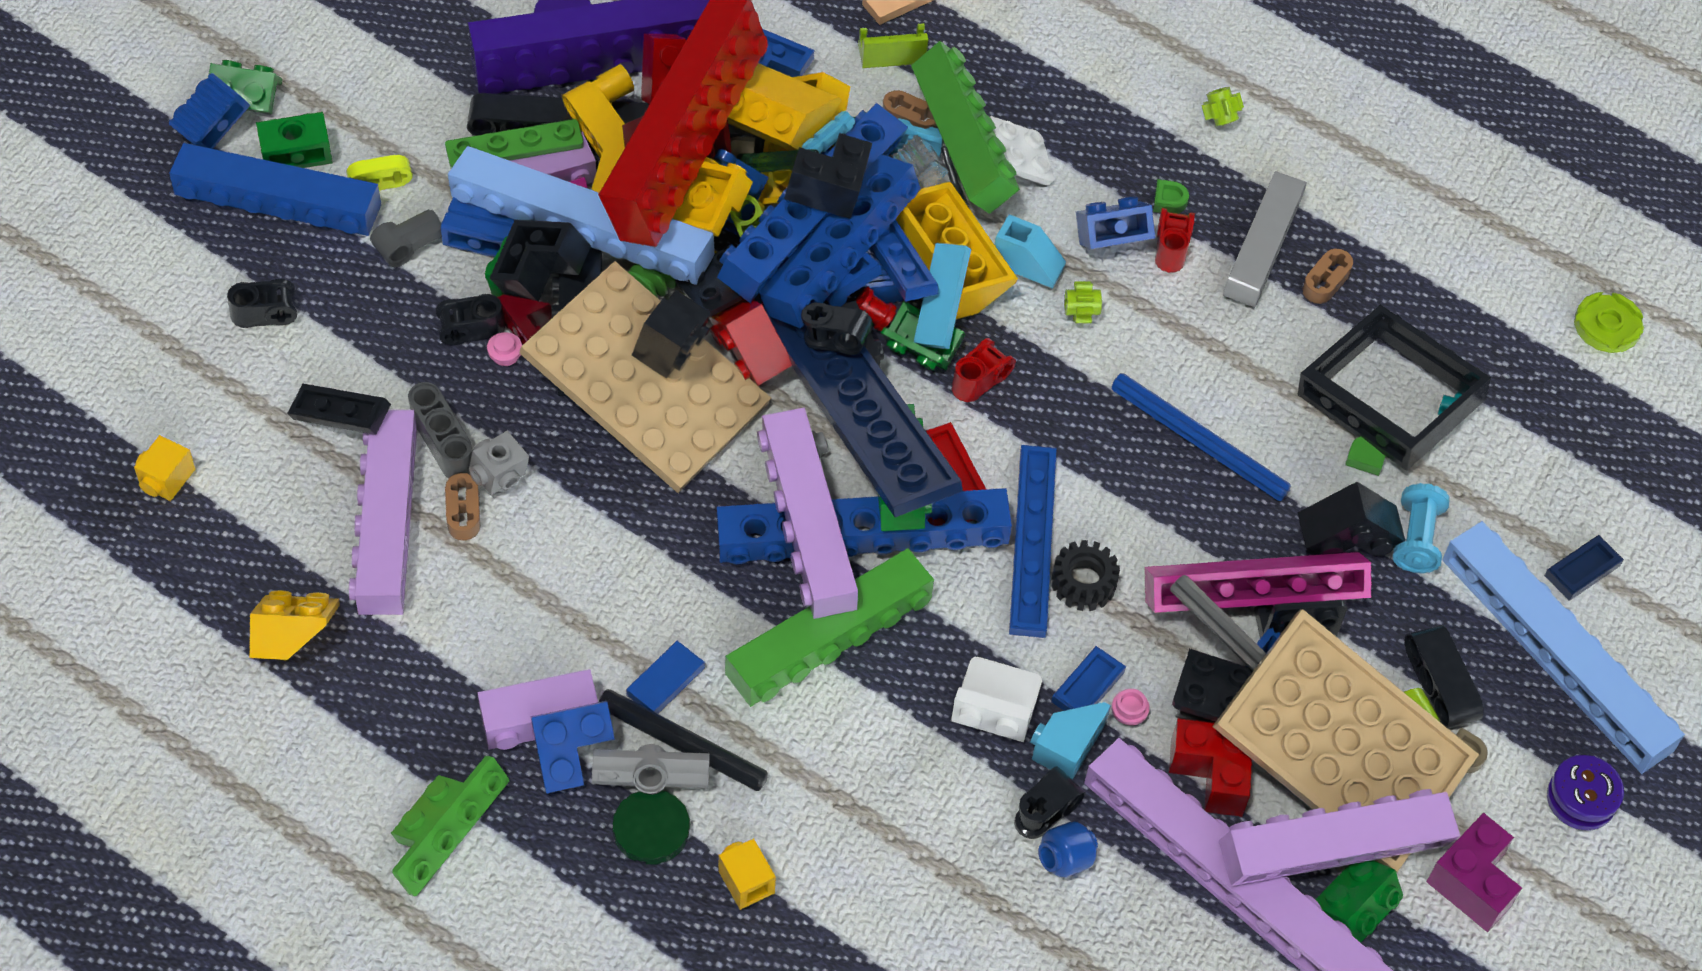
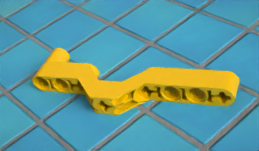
M621 64L596 76V80L593 82L587 81L562 95V100L572 119L578 121L580 130L600 157L591 189L596 192L601 191L625 149L622 125L625 123L611 103L634 91V84L629 73Z

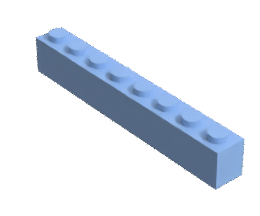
M469 146L466 147L448 173L451 197H455L460 202L471 203L493 214H501L515 220L569 222L592 248L609 253L615 258H623L637 263L643 268L653 269L670 275L679 281L688 282L690 280L692 284L697 285L699 276L703 270L705 272L715 255L713 233L675 219L671 220L668 231L663 234L657 247L620 241L600 200L599 192Z
M1481 521L1450 541L1442 561L1641 774L1675 751L1685 735L1680 730L1677 722L1667 716L1657 706L1652 696L1646 690L1639 687L1628 675L1624 666L1616 662L1602 648L1600 641L1583 628L1575 615L1569 609L1564 608L1552 595L1549 587L1540 582L1527 569L1525 562L1509 550L1495 531L1490 530Z

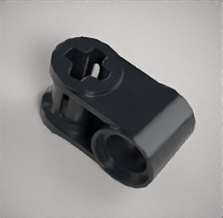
M275 279L263 282H240L231 286L227 293L232 322L241 328L266 325L283 326L294 322L297 318V310L293 306L292 297L295 295L294 284L285 279ZM278 289L281 290V295H277ZM279 310H283L282 316L280 315Z
M482 294L462 299H448L436 306V315L441 320L442 327L439 331V338L446 345H460L465 342L490 339L505 330L502 304L495 295ZM453 330H457V335H454Z
M812 303L804 307L801 313V319L806 325L804 342L809 348L815 350H828L846 355H856L862 350L872 327L871 317L868 313L858 308Z
M1058 766L1053 767L1034 787L1021 797L1019 811L1016 813L1014 820L1015 829L1025 838L1036 839L1043 836L1058 821L1068 816L1078 807L1084 799L1086 792Z

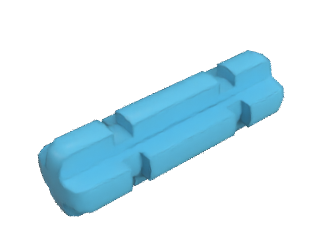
M841 111L834 117L835 120L829 121L816 132L814 138H809L803 143L802 148L820 154L825 152L837 142L839 133L846 134L853 128L855 124L854 117L850 116L847 111Z

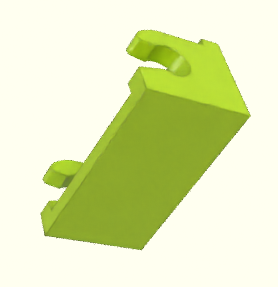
M917 24L916 34L867 37V28H860L858 47L862 68L912 65L928 49V35L924 33L925 24Z

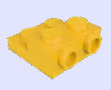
M706 157L699 169L696 180L691 183L684 196L682 205L677 209L672 219L713 233V236L719 237L730 211L740 212L753 181L746 176L747 171L741 166L733 163H728L727 166L719 165L716 161Z

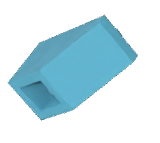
M1010 214L1008 215L996 236L994 245L1015 274L1053 289L1066 265L1065 259L1040 226Z

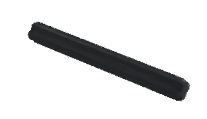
M606 689L599 699V702H608L610 715L683 753H709V767L755 791H760L767 781L768 772L765 769L611 689Z

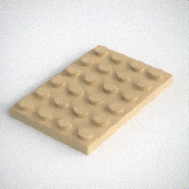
M614 261L522 345L519 353L672 489L679 493L769 404L771 397L750 378L745 380L737 367L705 339L700 346L694 345L690 351L691 356L681 371L674 369L667 379L633 357L632 353L643 324L661 301Z
M1303 609L1295 614L1212 726L1312 809L1324 808L1326 813L1338 811V807L1351 802H1360L1362 807L1374 805L1373 801L1395 795L1397 800L1408 799L1411 793L1424 789H1431L1432 794L1447 792L1448 797H1450L1479 756L1476 751ZM1410 853L1376 859L1375 861L1398 872Z

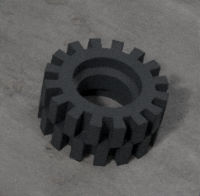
M1081 540L1080 547L1074 541L1069 543L1068 549L1064 546L1060 550V554L1056 556L1051 580H1053V591L1057 590L1056 597L1060 601L1066 597V606L1071 608L1074 602L1078 604L1077 610L1083 611L1084 605H1088L1089 611L1096 610L1097 603L1102 608L1107 604V600L1111 601L1116 591L1120 565H1117L1118 559L1115 555L1109 557L1111 550L1108 547L1101 551L1099 550L1100 543L1094 541L1093 547L1088 546V540ZM1081 567L1089 568L1099 575V580L1091 584L1081 583L1073 578L1072 571Z

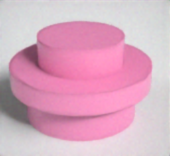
M498 333L488 341L487 352L496 364L509 366L514 364L521 356L519 352L522 342L519 337L512 333Z
M1125 689L1114 697L1111 709L1114 717L1119 722L1131 726L1138 725L1148 716L1149 702L1141 691Z

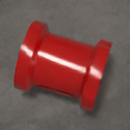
M866 287L858 294L854 301L857 302L859 309L865 311L871 317L874 328L882 331L892 321L897 306L893 303H885L873 294V289Z

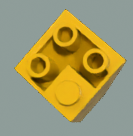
M282 590L269 592V595H265L250 613L249 658L288 660L327 625L340 606V599L329 598V594L320 592L309 593L306 597L292 596L291 592Z

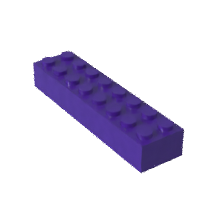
M619 0L468 22L472 66L478 94H498L575 81L596 79V76L619 64L623 65L628 73L642 72L644 33L676 34L687 40L709 0Z

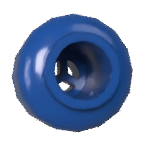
M1067 822L1049 829L1043 834L1038 855L1043 867L1047 871L1052 872L1058 877H1070L1089 869L1094 864L1098 843L1094 833L1079 822Z

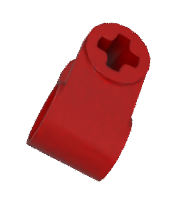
M1161 208L1156 236L1158 240L1155 263L1162 271L1177 272L1183 268L1192 236L1195 213L1190 212L1188 215L1168 212L1167 208Z
M990 338L984 339L975 349L956 363L951 388L953 395L964 402H973L979 399L989 389L1009 376L1015 367L1016 359L1011 355L1006 357L994 347L995 342Z

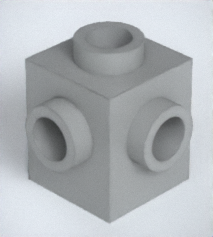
M505 431L492 440H482L474 447L469 472L473 481L478 486H483L492 495L500 489H510L519 481L520 477L525 475L529 455L508 431Z

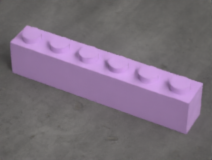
M805 407L763 415L762 430L757 431L760 451H767L769 460L765 461L769 482H776L777 491H774V501L777 512H784L786 521L782 522L786 543H793L795 552L791 553V561L795 575L801 574L804 584L799 585L803 605H810L814 619L857 610L858 589Z
M388 410L376 435L363 433V444L368 445L367 454H361L360 473L365 475L364 484H358L357 501L358 506H362V515L355 516V536L360 537L359 546H353L352 567L357 568L356 578H350L349 598L350 600H356L359 615H403L417 441V425L414 410Z
M1424 789L1411 793L1408 799L1397 800L1395 795L1379 798L1373 801L1374 805L1362 807L1360 802H1351L1338 807V811L1326 813L1324 808H1318L1304 812L1302 818L1290 820L1289 815H1279L1267 819L1266 824L1253 826L1252 821L1234 824L1229 827L1230 831L1219 840L1231 886L1446 847L1460 837L1447 792L1432 794L1431 789Z

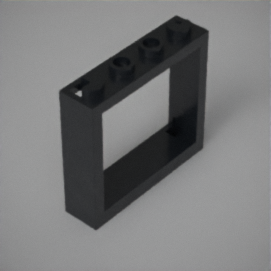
M1380 304L1300 373L1297 395L1357 437L1361 436L1383 455L1407 471L1486 400L1491 377L1480 371V368L1474 367L1459 357L1453 350L1444 347L1429 337L1424 331L1418 330L1403 320L1398 314H1394ZM1377 338L1462 394L1415 437L1331 380L1334 375Z

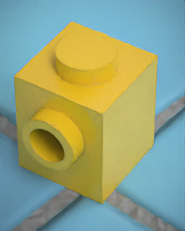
M159 435L149 449L143 451L138 456L134 469L139 486L146 494L152 497L160 496L171 501L195 471V466L190 449Z
M754 838L745 843L741 841L732 843L719 854L718 872L740 910L775 894L776 876Z

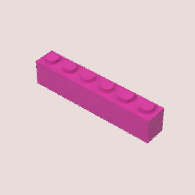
M1359 552L1144 567L1145 603L1154 613L1190 611L1170 590L1172 584L1182 575H1187L1219 608L1371 598V562Z

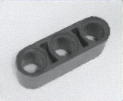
M430 382L417 383L410 389L408 394L410 410L415 412L417 430L447 478L458 473L470 475L469 466L472 456V445L439 388Z

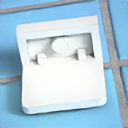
M990 116L996 126V129L993 131L996 137L1004 144L1006 148L1004 155L1006 160L1015 168L1016 176L1049 186L1054 181V176L1042 135L1036 130Z
M973 657L970 660L962 687L958 688L951 721L1024 742L1041 688L1042 678L1039 674L981 657Z

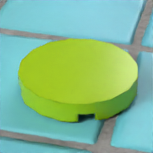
M1596 292L1585 297L1578 306L1574 319L1577 334L1583 341L1597 350L1608 353L1624 352L1634 347L1644 330L1643 315L1635 303L1616 293L1602 295L1603 292Z

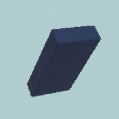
M1597 535L1548 568L1544 576L1570 601L1620 567L1624 559L1600 535Z

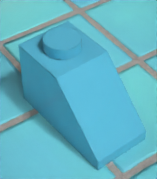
M1102 702L1053 713L1046 725L1042 723L1038 725L1031 738L1030 743L1035 745L1032 760L1050 770L1058 766L1073 780L1105 727L1111 705Z

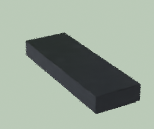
M303 383L287 414L293 420L376 435L391 404L383 397Z

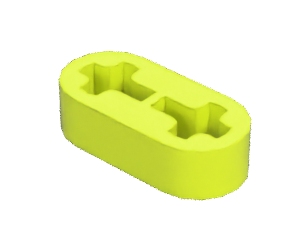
M390 155L354 162L347 168L346 175L348 178L376 183L379 190L401 187L409 183L412 179V170L408 158L402 155Z

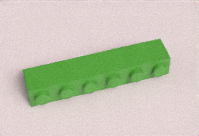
M939 41L915 61L911 67L969 201L990 214L1020 190L1014 177L1017 173L1012 164L1006 160L1004 155L1006 148L993 131L996 129V126L984 111L986 104L983 98L975 91L974 85L976 82L964 66L966 62L965 57L957 48L952 47L950 49Z
M909 548L855 579L858 589L857 610L814 619L809 606L726 655L725 675L748 705L751 707L760 701H769L784 686L791 682L798 683L802 681L814 668L821 664L828 665L832 663L844 650L851 646L857 647L862 645L874 632L883 627L885 629L892 627L900 620L901 616L913 609L917 611L925 607L932 598L934 579Z

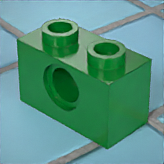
M323 112L256 122L263 160L301 168L333 164Z

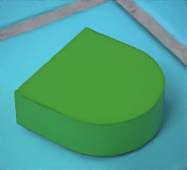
M1158 179L1153 212L1160 213L1161 208H1167V211L1179 214L1183 212L1187 207L1189 199L1187 188L1178 182Z
M1360 436L1353 441L1345 465L1379 476L1385 455Z

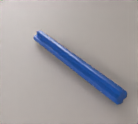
M1120 373L1115 378L1112 384L1114 392L1276 500L1282 501L1287 496L1291 488L1289 482L1126 374Z

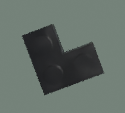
M839 133L832 157L799 147L784 199L851 219L862 185L872 143Z
M514 220L489 279L505 295L539 301L551 273L579 275L591 245L569 222Z
M675 290L668 300L665 298L661 300L644 322L632 356L667 379L674 369L678 371L683 369L691 356L690 351L694 345L700 346L710 331L706 324L711 313L678 290Z
M1355 482L1297 512L1306 550L1315 555L1343 553L1354 546H1358L1377 557L1390 553L1396 545L1405 541L1397 506L1359 482Z

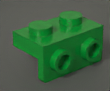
M222 60L221 65L210 63L209 74L213 73L247 101L250 106L246 111L272 114L277 85H282V78L274 73L273 68L254 65V70L242 68L241 63L231 60Z
M903 301L889 329L884 327L881 335L888 341L886 346L901 355L908 351L918 356L916 362L934 371L936 366L946 371L966 334L954 327L949 349L923 347L916 344L914 337L921 310Z
M1371 860L1349 864L1316 898V901L1321 906L1322 911L1334 921H1340L1345 924L1351 931L1352 936L1361 943L1368 935L1373 933L1376 926L1388 913L1398 906L1403 898V892L1396 870Z

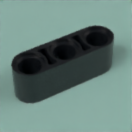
M1439 625L1406 634L1404 642L1407 656L1426 696L1440 719V723L1446 728H1452L1481 720L1484 715L1481 697L1447 628L1444 625Z

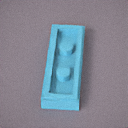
M943 243L935 244L929 271L938 283V294L923 298L914 337L916 344L923 347L950 348L971 253L969 247Z

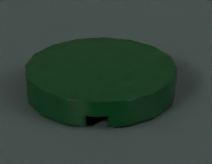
M664 790L654 794L638 791L624 799L614 813L613 836L617 847L627 858L633 861L637 859L646 862V864L657 865L670 861L683 850L689 837L690 818L685 805L675 795Z

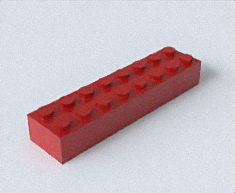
M709 0L599 192L600 200L620 241L657 247L663 234L668 231L675 212L682 205L684 196L691 183L696 180L706 156L711 153L713 144L720 131L724 129L733 107L739 102L740 95L748 80L752 78L760 58L766 53L768 47L767 37L764 35L752 0Z

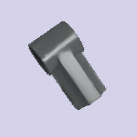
M428 209L398 225L393 222L379 225L372 232L370 241L389 266L399 267L412 258L415 250L442 237L441 222L433 209Z

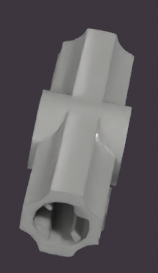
M655 744L644 745L637 751L593 749L592 784L635 786L639 791L647 794L658 793L664 787L708 788L709 753L666 752L664 748ZM652 767L656 768V770H646L645 768Z

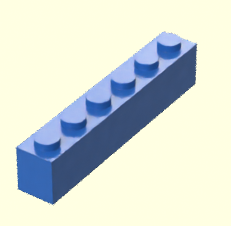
M183 143L169 172L174 195L185 199H197L211 202L218 206H230L244 209L251 213L277 216L283 220L291 219L310 223L316 227L324 226L342 230L349 234L356 233L369 236L381 207L379 187L376 183Z

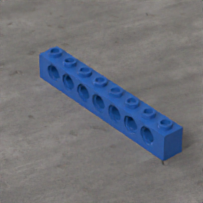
M876 103L868 112L862 110L856 116L853 128L845 135L872 143L866 166L867 170L880 154L889 156L898 147L908 126ZM836 142L831 150L828 148L825 152H821V154L832 157ZM787 188L780 195L777 201L779 204L775 208L772 205L768 206L758 220L760 224L756 228L750 225L739 239L740 244L737 247L731 245L719 261L723 266L717 278L749 303L753 301L761 289L828 214L825 211L785 200Z
M1007 488L962 491L932 503V513L925 514V529L881 531L878 496L831 499L848 557L861 553L887 555L894 551H904L907 548L918 553L938 548H948L950 550H960L969 546L995 548L1002 544H1009L1012 524ZM775 503L717 507L720 563L743 564L754 560L778 562L785 558H791V553L795 552L793 543H786L782 528V522L786 521L784 512L778 513ZM931 517L933 520L942 518L946 523L941 526H934L927 520ZM972 519L978 521L979 523L971 524L968 523L966 520ZM865 526L870 528V530L862 531L857 528ZM753 533H757V534H760V535H762V536H760V537H758V538H752V537H749L748 535L753 534Z

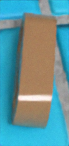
M900 90L888 92L884 96L883 108L897 119L908 120L913 126L924 129L929 127L938 128L927 101Z
M1342 249L1327 251L1305 278L1302 288L1305 298L1316 304L1329 301L1350 275L1353 266L1351 255ZM1340 264L1334 271L1330 270L1331 265ZM1322 281L1326 282L1325 287L1315 288Z
M458 473L451 476L446 482V520L449 534L457 540L465 541L472 539L480 531L479 489L471 475ZM461 487H466V500H459L458 492ZM460 513H467V526L459 525Z

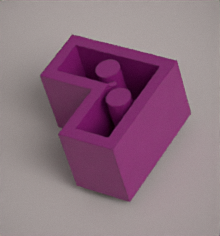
M1483 812L1436 862L1426 882L1488 933L1511 908L1522 887L1495 866L1505 855L1514 837Z

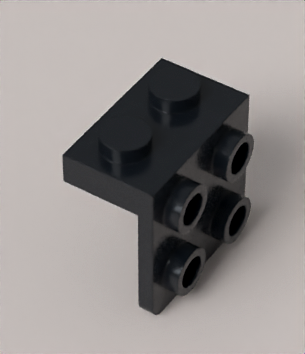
M730 246L715 253L705 272L703 270L699 276L697 285L692 284L690 280L687 282L675 279L676 285L685 296L711 313L710 317L744 300L742 296L717 278L723 266L719 262L720 258ZM758 294L753 300L762 304L766 311L761 296Z
M1329 600L1255 606L1254 612L1260 639L1267 629L1270 628L1274 629V633L1280 632L1281 635L1295 614L1302 609L1337 637L1347 611L1346 601Z
M1189 648L1172 705L1177 710L1216 722L1253 671L1247 666Z

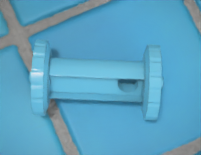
M1419 483L1406 487L1402 492L1401 504L1407 511H1410L1407 539L1395 546L1393 561L1403 570L1413 573H1430L1441 566L1442 553L1432 544L1436 516L1447 511L1450 497L1440 487Z

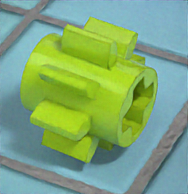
M1223 87L1206 94L1208 101L1203 102V105H1201L1205 120L1213 118L1215 126H1220L1239 119L1237 111H1241L1244 107L1240 92L1232 94L1230 87Z
M1074 281V289L1065 290V315H1073L1075 323H1092V315L1101 314V290L1093 289L1091 281Z

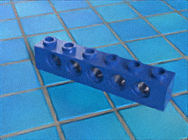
M882 154L878 156L864 173L851 219L828 213L761 289L759 294L768 316L798 328L804 325L801 319L804 307L812 303H823L851 269L857 265L858 261L870 247L877 242L889 225L896 220L908 203L916 197L921 188L913 164Z

